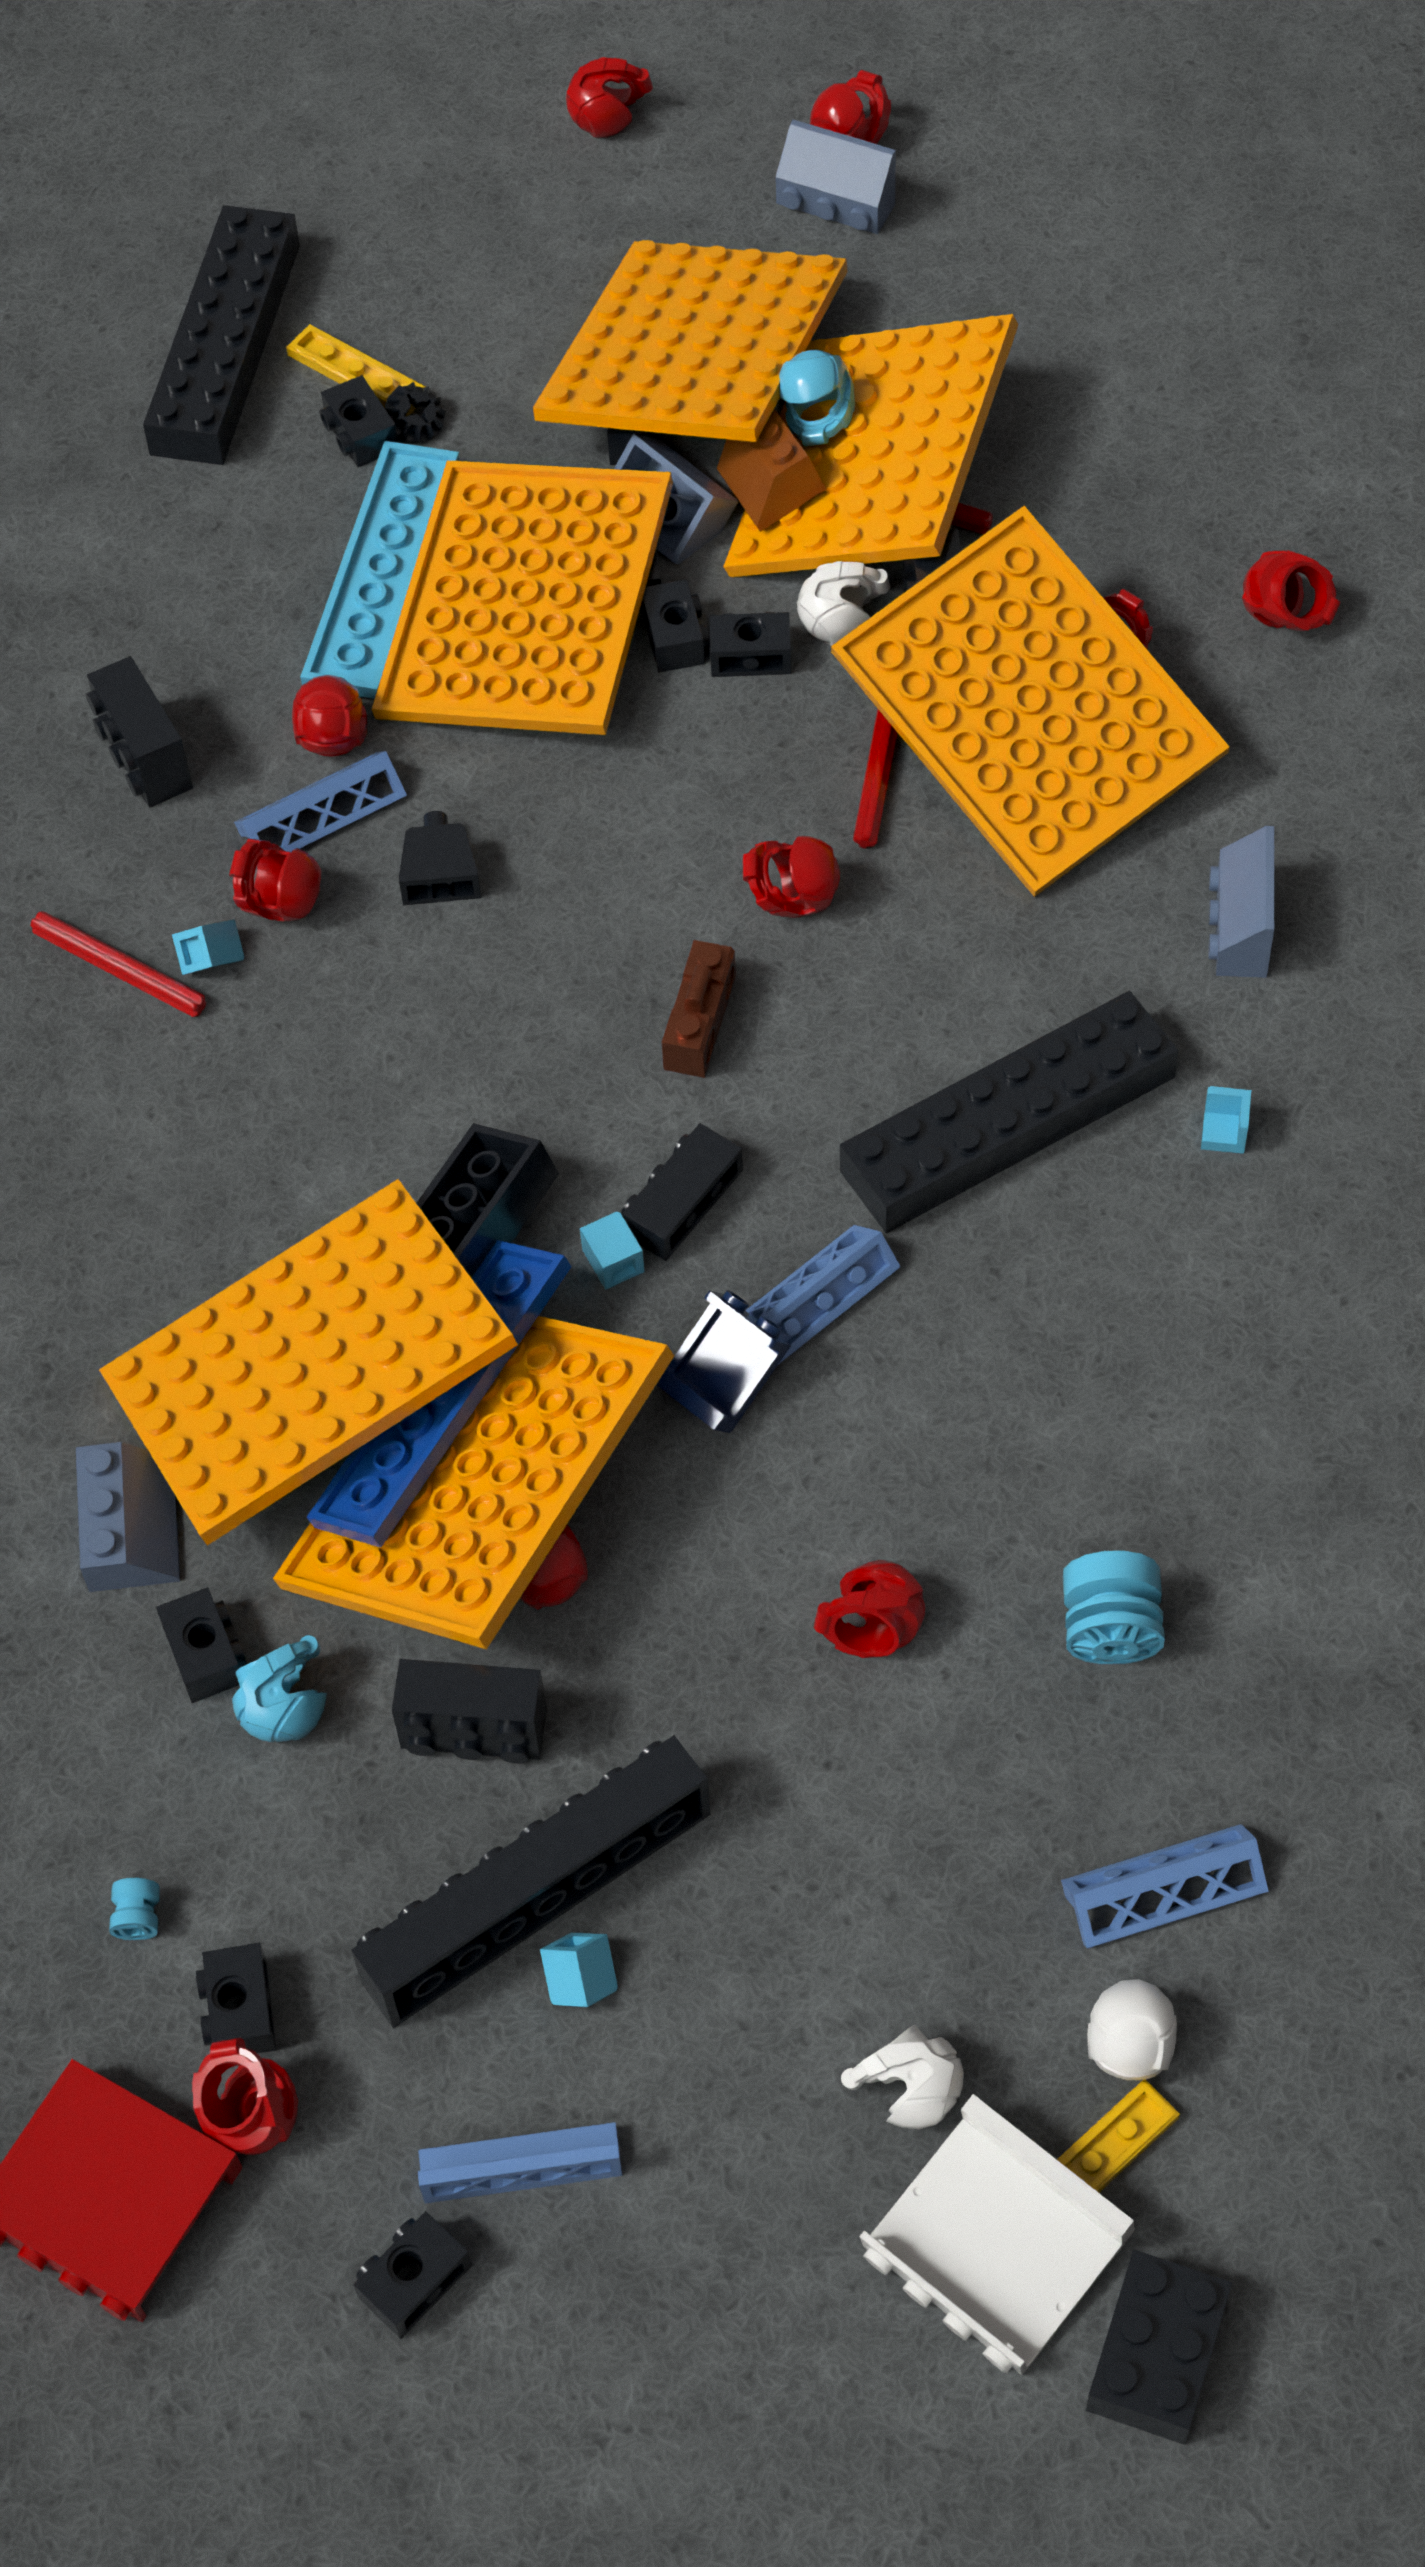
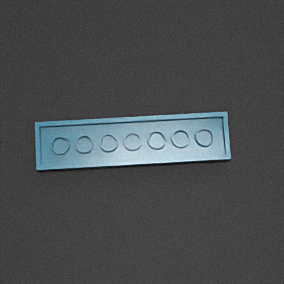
M384 441L301 673L302 685L317 676L333 675L342 677L355 686L359 691L360 697L375 699L447 460L460 461L459 452Z

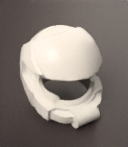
M836 561L818 566L816 572L805 580L798 596L797 611L802 625L814 637L832 646L870 618L861 607L870 603L871 599L890 590L887 572L883 569L876 570L866 567L864 563Z
M1140 1979L1120 1981L1103 1991L1093 2007L1090 2015L1091 2021L1088 2024L1089 2059H1093L1097 2066L1107 2074L1124 2080H1145L1158 2075L1162 2070H1168L1174 2054L1177 2030L1176 2015H1174L1171 2001L1157 1986Z
M913 2025L890 2044L861 2061L856 2067L846 2069L841 2075V2081L845 2087L851 2090L860 2088L865 2082L875 2083L881 2081L889 2084L896 2080L904 2081L907 2090L890 2107L889 2112L891 2115L886 2122L901 2128L919 2130L938 2124L955 2105L956 2099L960 2097L963 2087L964 2072L961 2059L956 2057V2050L947 2040L942 2037L928 2040L916 2025Z

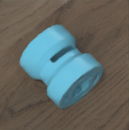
M125 1878L113 1883L111 1900L117 1907L110 1916L109 1932L112 1936L123 1940H146L157 1935L158 1917L154 1913L153 1907L158 1904L160 1899V1886L158 1883L144 1878Z

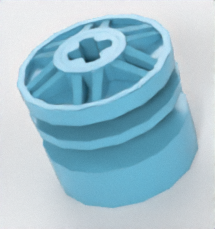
M1101 1551L1086 1554L1072 1560L1064 1568V1605L1069 1609L1065 1618V1628L1067 1629L1066 1647L1073 1657L1096 1664H1127L1154 1656L1164 1647L1163 1611L1158 1606L1161 1603L1162 1596L1160 1567L1154 1559L1141 1553L1129 1551Z

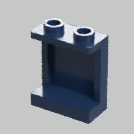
M709 1290L704 1298L710 1302V1305L677 1351L656 1385L713 1430L731 1433L791 1345L779 1337L783 1330L774 1322L762 1315L757 1320L746 1311L749 1304L740 1296L730 1290H726L724 1294Z

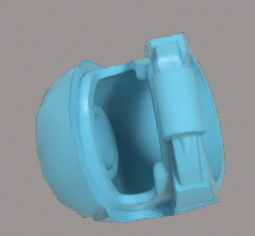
M809 350L796 355L790 361H786L783 364L779 373L780 398L786 401L787 412L785 415L791 433L798 440L802 441L805 447L828 444L829 438L835 436L842 428L848 427L855 409L854 385L845 362L839 355H832L821 350ZM837 400L830 408L829 415L820 420L806 421L800 418L807 408L818 402Z
M310 1635L304 1636L300 1642L286 1644L236 1671L240 1688L232 1698L233 1710L237 1721H241L240 1726L251 1736L268 1742L299 1740L306 1737L316 1727L325 1707L327 1693L306 1690L289 1694L292 1686L300 1680V1672L304 1669L306 1662L320 1654L321 1647L315 1637Z

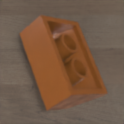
M775 409L772 411L756 442L726 439L717 470L760 532L826 490L809 456Z

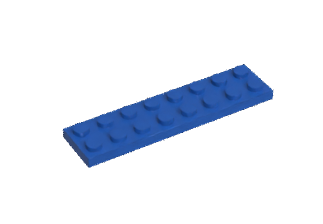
M497 1240L473 1275L472 1280L508 1327L519 1345L572 1266L565 1255ZM518 1345L350 1453L307 1515V1519L313 1527L381 1548Z

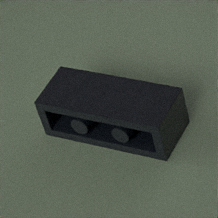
M701 1123L698 1124L690 1135H683L677 1142L673 1155L664 1165H657L650 1174L647 1185L638 1195L633 1194L623 1206L621 1215L639 1245L667 1261L743 1171L742 1148Z

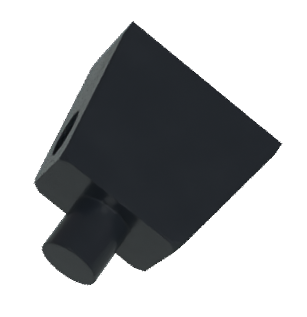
M442 811L426 813L423 817L424 826L411 827L405 832L399 872V885L403 906L480 899L481 891L478 870L465 826L461 823L448 824V816Z

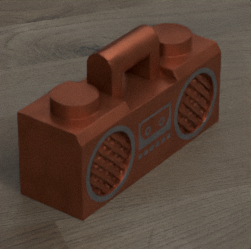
M698 940L693 941L675 1005L671 1010L661 1042L664 1070L705 1078L736 978L735 950L732 947Z

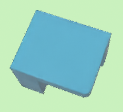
M235 919L203 925L172 934L182 975L244 960V953Z
M1208 1087L1201 1149L1244 1154L1252 1090Z
M614 1212L580 1228L582 1250L605 1290L645 1272L643 1250L620 1212Z
M571 1932L540 1949L550 2001L553 2005L589 2007L617 1991L618 1985L607 1934Z

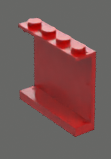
M71 2059L0 2164V2247L6 2241L20 2250L17 2257L33 2269L42 2272L45 2266H48L61 2274L58 2281L73 2293L83 2297L88 2290L103 2299L100 2303L101 2308L115 2318L125 2321L128 2315L143 2323L147 2316L141 2304L220 2182L224 2180L232 2185L242 2170V2165L237 2154Z

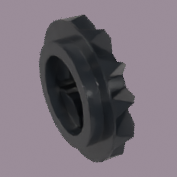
M414 382L408 386L402 387L399 385L387 398L385 410L396 425L397 435L411 442L429 441L437 436L444 426L446 411L442 409L440 404L441 397H435L430 392L429 386L421 388L416 386ZM411 404L415 408L425 407L421 418L417 414L405 417L411 408Z

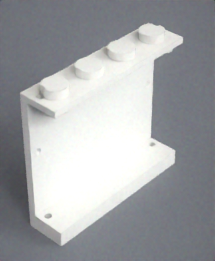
M973 2094L961 2109L963 2117L961 2122L871 2235L863 2231L859 2237L863 2246L867 2249L863 2257L873 2267L884 2275H887L892 2269L907 2281L903 2286V2290L911 2298L925 2308L932 2302L947 2315L942 2320L943 2323L965 2341L970 2335L978 2339L987 2347L982 2354L1002 2372L1007 2373L1012 2367L1020 2375H1023L1135 2231L1134 2220Z

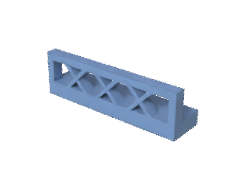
M376 752L234 823L241 837L247 836L248 839L260 840L257 832L269 826L284 830L285 834L281 848L286 852H292L293 849H300L407 796L387 752ZM384 771L393 792L382 798L366 794L371 776ZM362 781L359 791L350 788ZM341 791L357 796L352 813L345 816L330 811L335 794ZM326 799L323 808L314 805ZM363 799L372 801V803L361 808ZM306 808L321 813L317 829L309 834L294 829L299 812ZM328 816L337 819L325 825ZM290 817L287 826L278 823V822H280V821H282V820H284V819ZM292 834L301 837L289 843Z
M853 1225L746 1311L757 1320L760 1315L768 1318L783 1330L779 1337L789 1343L791 1347L780 1361L781 1363L899 1269L900 1265L882 1232Z
M1242 1824L1061 1880L1065 1897L1075 1909L1082 1941L1086 1948L1269 1892L1257 1840ZM1248 1860L1253 1878L1252 1882L1233 1887L1223 1881L1233 1864ZM1216 1870V1872L1214 1873V1875H1211V1874L1208 1873V1872H1211V1871ZM1200 1876L1209 1881L1200 1898L1188 1901L1178 1896L1180 1889L1188 1878ZM1171 1884L1168 1890L1163 1888V1886ZM1219 1887L1224 1889L1223 1891L1216 1893ZM1154 1890L1164 1896L1153 1913L1142 1915L1132 1909L1141 1893ZM1126 1898L1123 1904L1118 1902V1900ZM1173 1901L1178 1903V1905L1170 1907ZM1105 1904L1119 1910L1110 1926L1092 1931L1087 1910ZM1127 1916H1130V1917L1134 1918V1919H1130V1920L1125 1921L1126 1918H1127Z
M616 2122L418 2150L420 2162L418 2180L424 2203L622 2176Z

